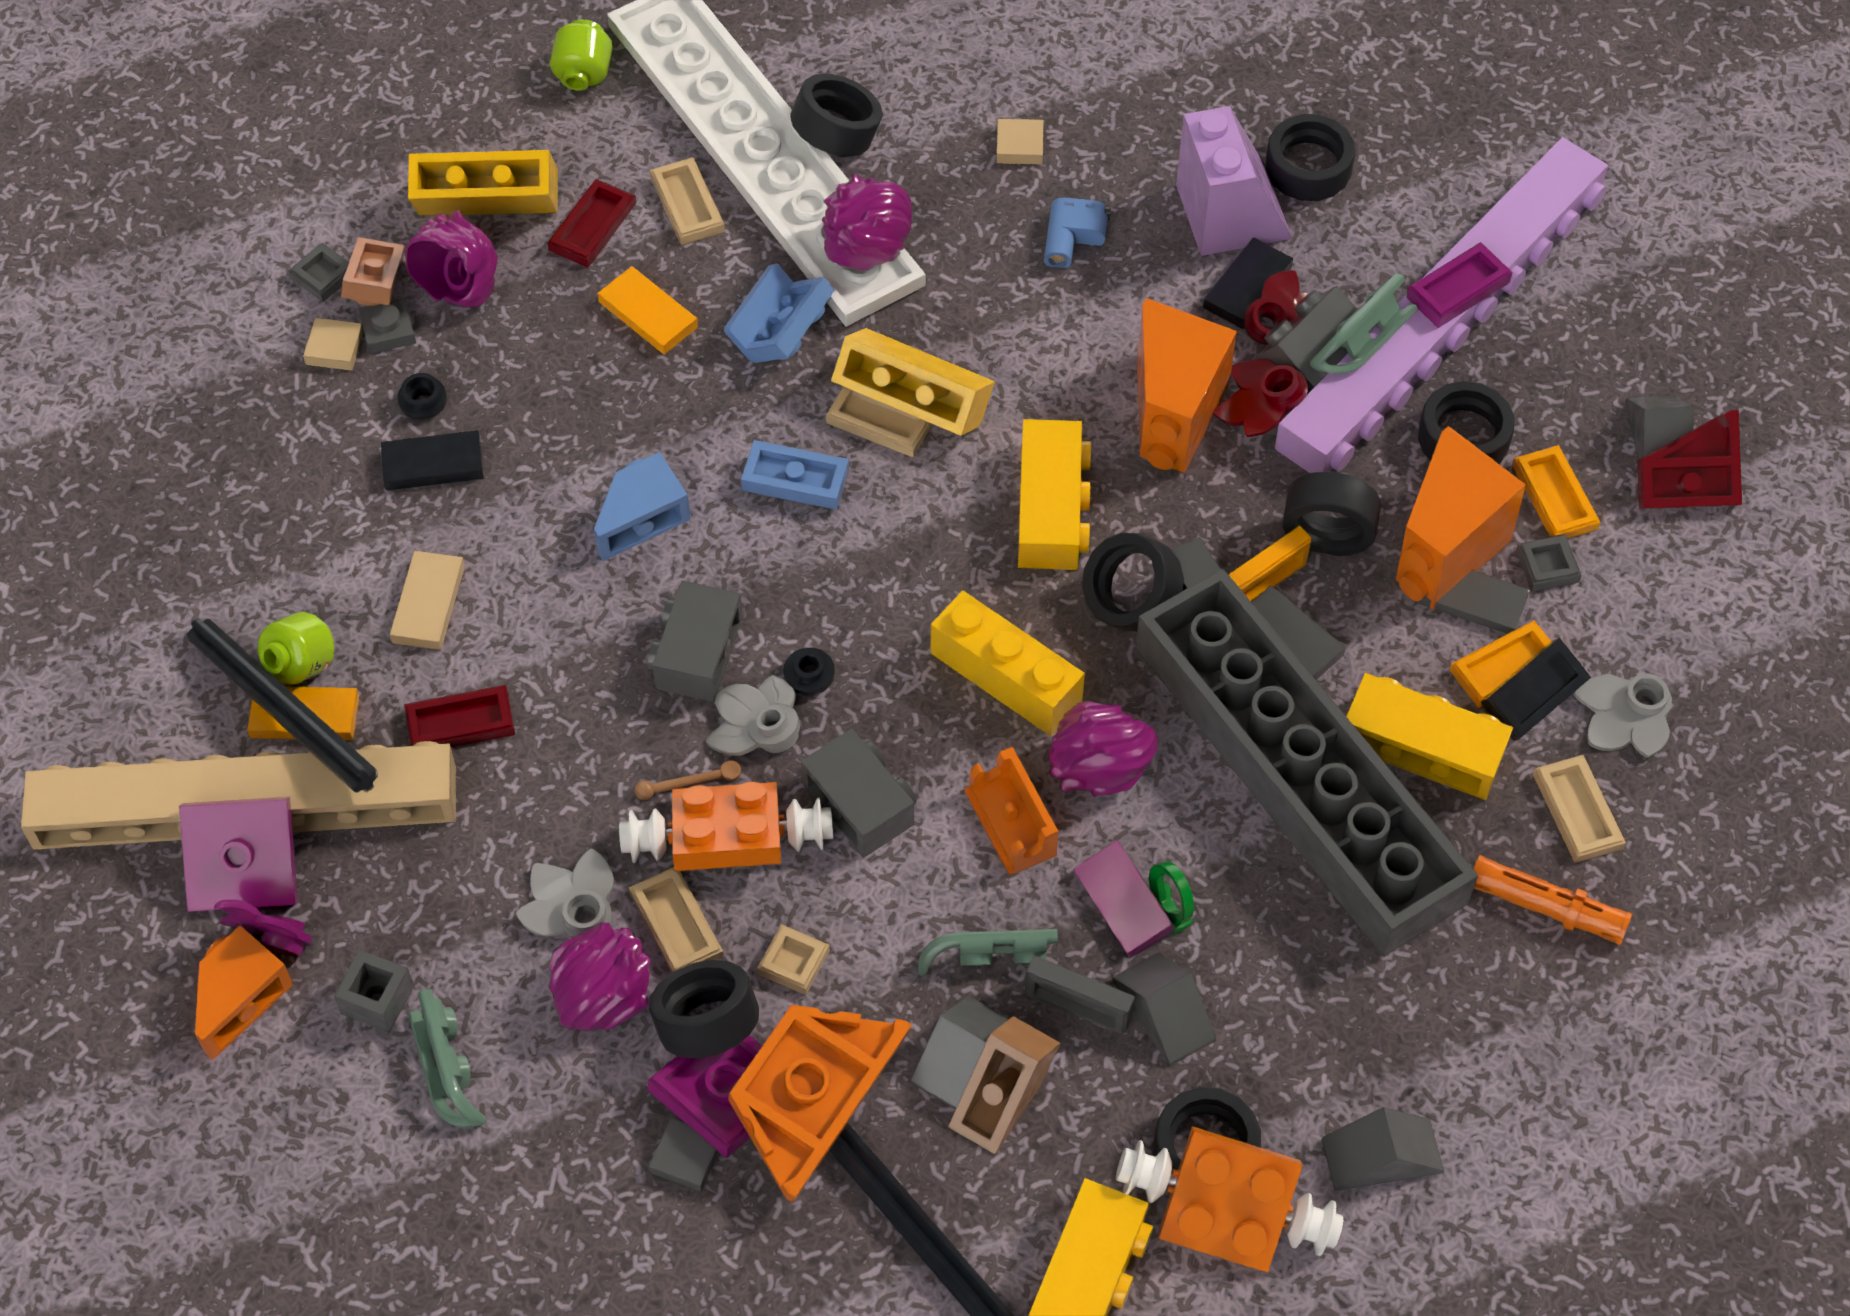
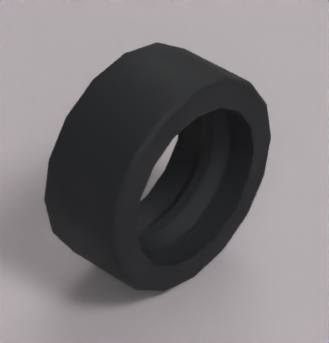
M829 73L815 74L804 80L790 113L792 126L802 139L828 154L843 157L857 156L867 151L883 117L881 104L872 92L849 78ZM824 109L831 110L840 115H843L848 120L837 118L826 112Z
M1300 114L1285 119L1274 128L1268 139L1266 170L1272 185L1284 195L1302 201H1320L1335 196L1346 187L1352 175L1355 159V142L1344 126L1336 120L1320 114ZM1299 143H1315L1331 151L1336 156L1337 163L1328 169L1307 171L1293 166L1284 158L1283 152L1288 147Z
M1468 381L1445 384L1432 392L1423 406L1419 423L1418 441L1423 454L1431 461L1441 435V431L1437 426L1440 417L1447 412L1464 410L1477 413L1485 417L1495 429L1494 438L1486 444L1475 446L1500 464L1509 450L1514 433L1515 417L1507 400L1498 391L1482 383Z
M1331 471L1313 472L1298 477L1289 486L1282 528L1287 535L1298 526H1301L1311 536L1309 551L1335 556H1351L1365 551L1375 542L1381 500L1376 490L1365 481L1356 477ZM1314 511L1336 512L1347 517L1334 518L1323 516Z
M1121 532L1106 538L1092 551L1084 567L1082 590L1086 605L1097 619L1118 629L1137 632L1140 615L1183 591L1184 576L1180 561L1170 547L1139 533ZM1139 553L1149 557L1152 561L1155 573L1153 589L1148 599L1137 610L1132 612L1123 611L1114 604L1111 591L1113 576L1118 566L1128 556Z
M707 960L689 964L672 972L663 979L650 996L649 1012L659 1040L666 1051L682 1058L699 1059L725 1052L747 1038L759 1021V1006L750 979L741 966L730 961ZM725 1001L719 1007L704 1014L690 1017L684 1016L690 1010L703 1004Z
M1198 1087L1181 1092L1165 1105L1156 1124L1153 1156L1156 1157L1163 1148H1167L1172 1160V1169L1178 1170L1181 1159L1174 1148V1136L1179 1126L1189 1117L1195 1115H1215L1226 1120L1236 1130L1241 1142L1260 1148L1261 1129L1254 1112L1240 1097L1221 1088Z

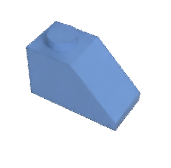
M660 452L645 459L634 460L624 469L615 473L594 527L597 552L602 561L691 520L688 494Z

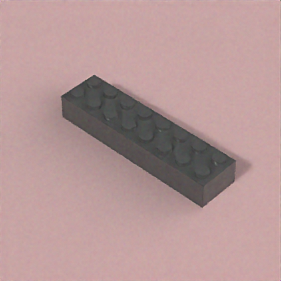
M1224 569L1217 571L1139 616L1136 649L1383 957L1468 905L1478 878L1477 873Z

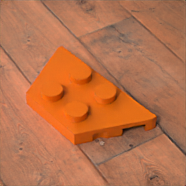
M791 1004L728 1097L731 1106L788 1201L794 1203L909 1033L912 1024L901 1019H895L893 1023L861 1019V1014L843 1011L828 1014L820 1011L818 1008Z

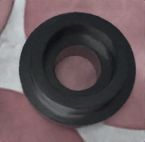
M416 373L403 381L397 399L401 411L406 416L424 420L438 415L444 409L447 395L443 384L434 376L427 373ZM421 395L430 396L425 400H415Z
M802 648L793 652L786 659L783 668L786 682L793 688L794 692L802 695H816L825 691L832 684L835 676L834 663L831 657L826 652L817 648ZM805 665H814L818 668L812 673H805L800 670Z

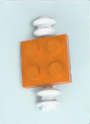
M746 782L739 785L709 787L696 785L689 788L672 789V822H668V829H666L665 818L656 808L653 809L649 820H638L633 810H629V821L619 822L621 853H631L632 862L636 863L640 852L651 851L656 861H660L667 851L668 840L669 845L673 844L674 871L781 864L780 837H785V831H788V842L797 852H800L804 841L815 840L820 850H823V839H833L831 807L821 808L820 797H817L813 808L802 809L798 801L793 799L786 810L787 821H784V815H779L777 782Z
M1193 1126L1178 1170L1172 1169V1160L1167 1148H1163L1154 1157L1145 1154L1144 1144L1141 1140L1138 1141L1134 1150L1124 1149L1118 1165L1116 1181L1124 1183L1123 1193L1125 1195H1128L1135 1187L1146 1190L1147 1202L1153 1203L1164 1194L1165 1190L1170 1192L1158 1230L1159 1239L1268 1273L1282 1228L1286 1229V1234L1292 1248H1297L1303 1240L1311 1241L1314 1243L1317 1256L1323 1254L1326 1246L1335 1248L1342 1231L1343 1215L1336 1214L1335 1201L1331 1200L1324 1209L1313 1206L1311 1193H1306L1295 1201L1293 1206L1290 1205L1303 1167L1301 1160Z

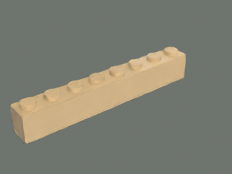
M423 741L406 747L387 748L382 745H367L356 751L377 769L378 777L373 782L374 788L371 791L364 792L362 790L358 793L353 792L310 751L308 753L283 755L277 752H261L252 757L236 758L210 755L202 760L175 761L161 758L155 759L150 763L129 765L118 762H104L97 767L83 768L54 765L44 770L26 771L21 829L33 850L182 840L179 805L182 803L290 797L293 832L456 822V765L450 744Z

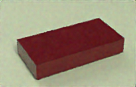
M595 179L547 242L548 251L589 268L636 205V195Z
M506 685L404 704L411 746L418 742L431 741L438 744H450V747H456L515 735Z

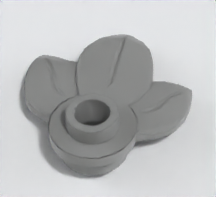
M1603 674L1589 679L1574 692L1577 700L1595 712L1587 730V741L1592 748L1601 751H1614L1632 743L1633 747L1641 755L1649 758L1666 745L1670 729L1665 717L1671 708L1672 697L1667 684L1661 678L1652 674H1641L1627 681L1612 674ZM1646 696L1652 700L1654 705L1643 704L1636 697Z
M774 675L765 679L758 689L748 684L738 683L723 688L716 694L715 704L720 716L725 721L706 738L707 745L712 750L730 756H742L758 747L770 753H780L788 750L796 743L800 730V720L793 709L796 697L793 688L786 680Z
M589 849L577 862L573 872L553 865L534 863L531 870L530 886L535 901L521 907L516 912L517 918L528 931L543 937L565 934L568 938H572L588 931L601 922H607L611 925L612 911L607 900L614 888L615 882L610 866L603 856L594 849ZM589 911L595 914L594 920L588 923H578L576 921L577 916L582 912Z

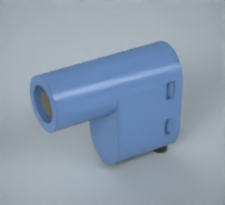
M1055 199L1050 209L1044 252L1045 265L1068 268L1072 263L1074 243L1101 246L1105 242L1107 221L1111 217V208H1105L1104 203L1095 200Z

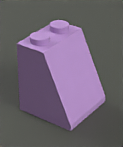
M1226 106L1184 114L1176 186L1201 256L1245 248L1253 237L1265 244L1291 239L1289 228L1266 167L1231 107Z

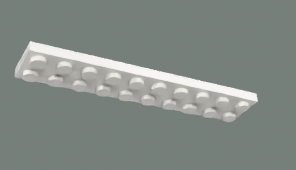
M636 0L607 14L610 29L808 279L824 276L835 291L826 303L845 327L926 286V274L905 248L900 251V255L894 261L874 266L866 271L840 266L828 259L824 250L826 237L823 231L824 223L821 221L822 217H825L827 209L823 201L836 191L838 184L847 183L849 179L826 152L813 147L799 136L792 126L790 118L792 109L703 0Z

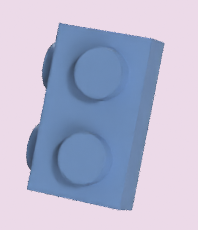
M779 264L769 265L724 327V332L744 356L754 363L778 359L786 360L799 350L802 344L801 338L810 325L819 320L824 314V305L835 290L824 276L793 282Z

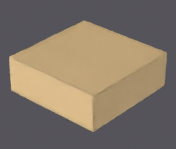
M998 119L997 163L1042 165L1044 120Z
M315 318L303 355L305 364L353 370L364 334L362 323Z
M781 924L757 967V973L760 976L806 995L830 951L829 944Z

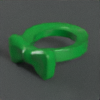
M1162 861L1153 865L1149 871V888L1176 928L1169 934L1179 933L1193 923L1191 917L1194 912V901L1190 886L1184 874L1172 862ZM1165 874L1174 881L1179 891L1181 910L1177 909L1175 903L1171 900L1172 891L1167 882L1164 883Z

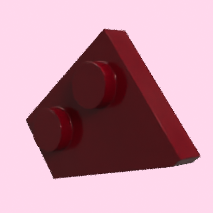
M1739 410L1726 411L1638 459L1639 509L1742 505Z

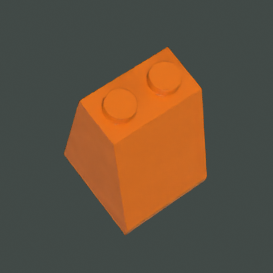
M1146 298L1142 304L1137 351L1140 456L1146 458L1151 465L1158 469L1170 470L1173 468L1185 473L1215 415L1214 409L1220 405L1229 387L1237 331Z
M1449 426L1441 432L1406 525L1396 581L1399 582L1401 590L1407 597L1413 601H1420L1426 596L1431 600L1430 608L1432 610L1435 609L1436 602L1472 570L1478 571L1512 541L1526 486L1525 483Z

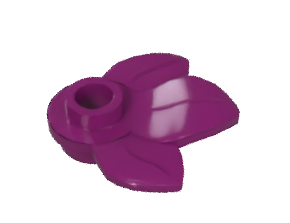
M221 900L215 903L213 910L220 909L230 915L220 919L219 924L235 929L241 925L251 934L262 935L260 943L269 951L301 958L304 946L311 945L313 937L303 932L305 923L279 915H274V917L262 915L253 905L239 900Z

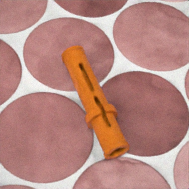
M1479 855L1473 868L1478 875L1474 889L1487 892L1505 901L1549 916L1564 923L1563 928L1573 931L1575 927L1621 946L1633 913L1613 908L1587 897V891L1577 888L1576 892L1561 888L1548 883V881L1514 868H1509Z

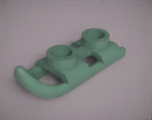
M1395 273L1376 291L1371 292L1367 296L1365 304L1358 308L1347 320L1339 324L1336 335L1310 361V366L1313 369L1330 374L1349 373L1362 367L1418 310L1416 304H1409L1405 309H1400L1393 293L1405 282L1404 276ZM1378 324L1382 332L1375 339H1372L1369 331ZM1339 347L1347 349L1350 357L1353 359V361L1341 365H1329L1326 363V359Z
M1057 929L958 932L942 935L931 941L923 949L918 961V974L920 976L926 975L933 959L943 951L954 947H959L960 966L993 965L992 954L1013 953L1014 964H1030L1033 956L1046 960L1047 944L1058 942ZM1000 945H1013L1009 947H993Z
M432 989L421 990L418 993V998L424 1019L420 1010L409 1011L408 1016L433 1107L438 1115L451 1125L458 1127L483 1125L487 1122L486 1116L472 1106L461 1091V1088H467L470 1084L471 1074L468 1059L465 1055H456L455 1048L450 1047L448 1040L455 1039L457 1034L455 1012L451 1007L443 1008L442 1001L434 998ZM445 1097H449L459 1113H456L449 1107Z

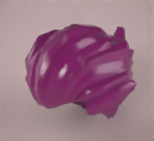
M855 173L847 183L838 184L836 191L823 201L827 206L825 217H822L821 220L824 223L823 231L826 234L824 250L831 262L837 263L840 266L866 271L874 266L894 261L900 255V251L904 249L905 244L903 242L912 230V202L903 187L892 181H877L873 178L862 179Z
M454 210L449 217L444 213L436 214L435 218L429 219L425 226H420L419 232L406 244L405 260L407 273L414 283L424 289L433 300L439 301L443 299L448 304L454 302L457 306L476 308L488 301L494 289V274L498 255L492 246V242L482 229L477 228L464 218L461 211Z
M1094 702L1077 703L1064 713L1063 718L1059 721L1057 733L1051 737L1053 743L1049 746V761L1051 762L1049 773L1052 777L1061 778L1060 789L1066 793L1068 790L1091 791L1092 796L1096 797L1130 790L1151 763L1157 750L1158 736L1154 729L1145 722L1132 719L1129 714L1122 713V708L1119 705H1101Z
M601 922L588 931L567 939L552 952L549 967L552 973L549 989L552 992L553 1003L563 1027L579 1031L610 1030L634 1017L648 1006L649 1000L646 992L650 977L648 968L651 959L648 957V954L642 952L643 945L637 937L632 936L630 929L622 927L621 929L613 930L609 923Z

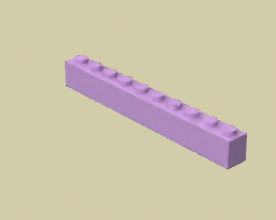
M1562 137L1425 275L1427 276L1481 242L1513 272L1510 283L1439 328L1418 309L1362 367L1344 374L1328 373L1306 395L1304 400L1279 423L1275 450L1309 473L1329 472L1332 469L1339 472L1344 469L1355 452L1354 446L1362 438L1366 441L1373 439L1383 425V416L1391 408L1395 411L1402 409L1412 395V386L1420 378L1425 382L1431 379L1442 362L1441 356L1448 349L1453 352L1459 350L1469 336L1472 324L1476 320L1481 323L1486 322L1494 312L1498 304V298L1504 291L1509 295L1514 293L1522 283L1526 269L1531 264L1539 266L1544 262L1553 247V241L1558 236L1567 238L1572 233L1580 219V213L1585 208L1592 211L1599 205L1607 190L1603 182L1608 165ZM1407 294L1398 302L1400 309H1405L1409 304H1412L1406 298ZM1377 324L1369 332L1370 337L1375 339L1382 330ZM1348 353L1337 365L1349 363L1353 359Z

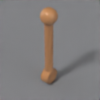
M726 761L718 770L657 783L642 780L636 784L634 794L641 801H647L655 793L720 779L729 782L735 781L741 775V767L735 761Z

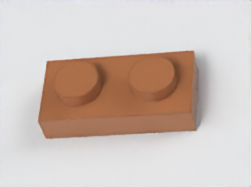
M358 237L343 278L341 298L353 299L359 304L367 306L390 305L402 267L405 245Z

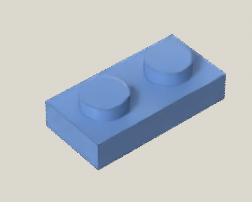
M754 440L741 477L742 491L837 510L849 473V459Z

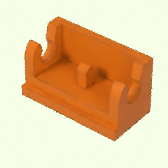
M1013 747L999 752L996 759L997 765L990 771L984 772L979 763L975 764L969 772V787L964 788L966 796L1009 876L1056 857L1059 832Z

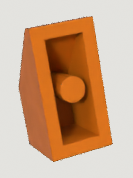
M241 925L229 936L217 939L209 947L205 957L199 962L195 1035L204 1053L211 1060H214L293 986L285 964Z

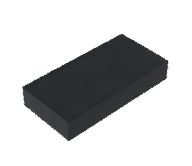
M1253 237L1204 298L1203 308L1244 329L1245 312L1254 301L1261 298L1264 283L1272 275L1290 270L1294 258Z
M478 430L381 442L383 482L386 491L484 479L481 441Z
M1559 637L1552 640L1480 702L1491 716L1497 718L1501 723L1513 727L1510 738L1516 741L1586 683L1591 676Z

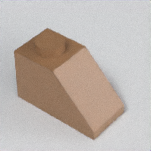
M1014 1016L990 1033L948 1127L993 1154H997L1041 1086L1060 1042Z

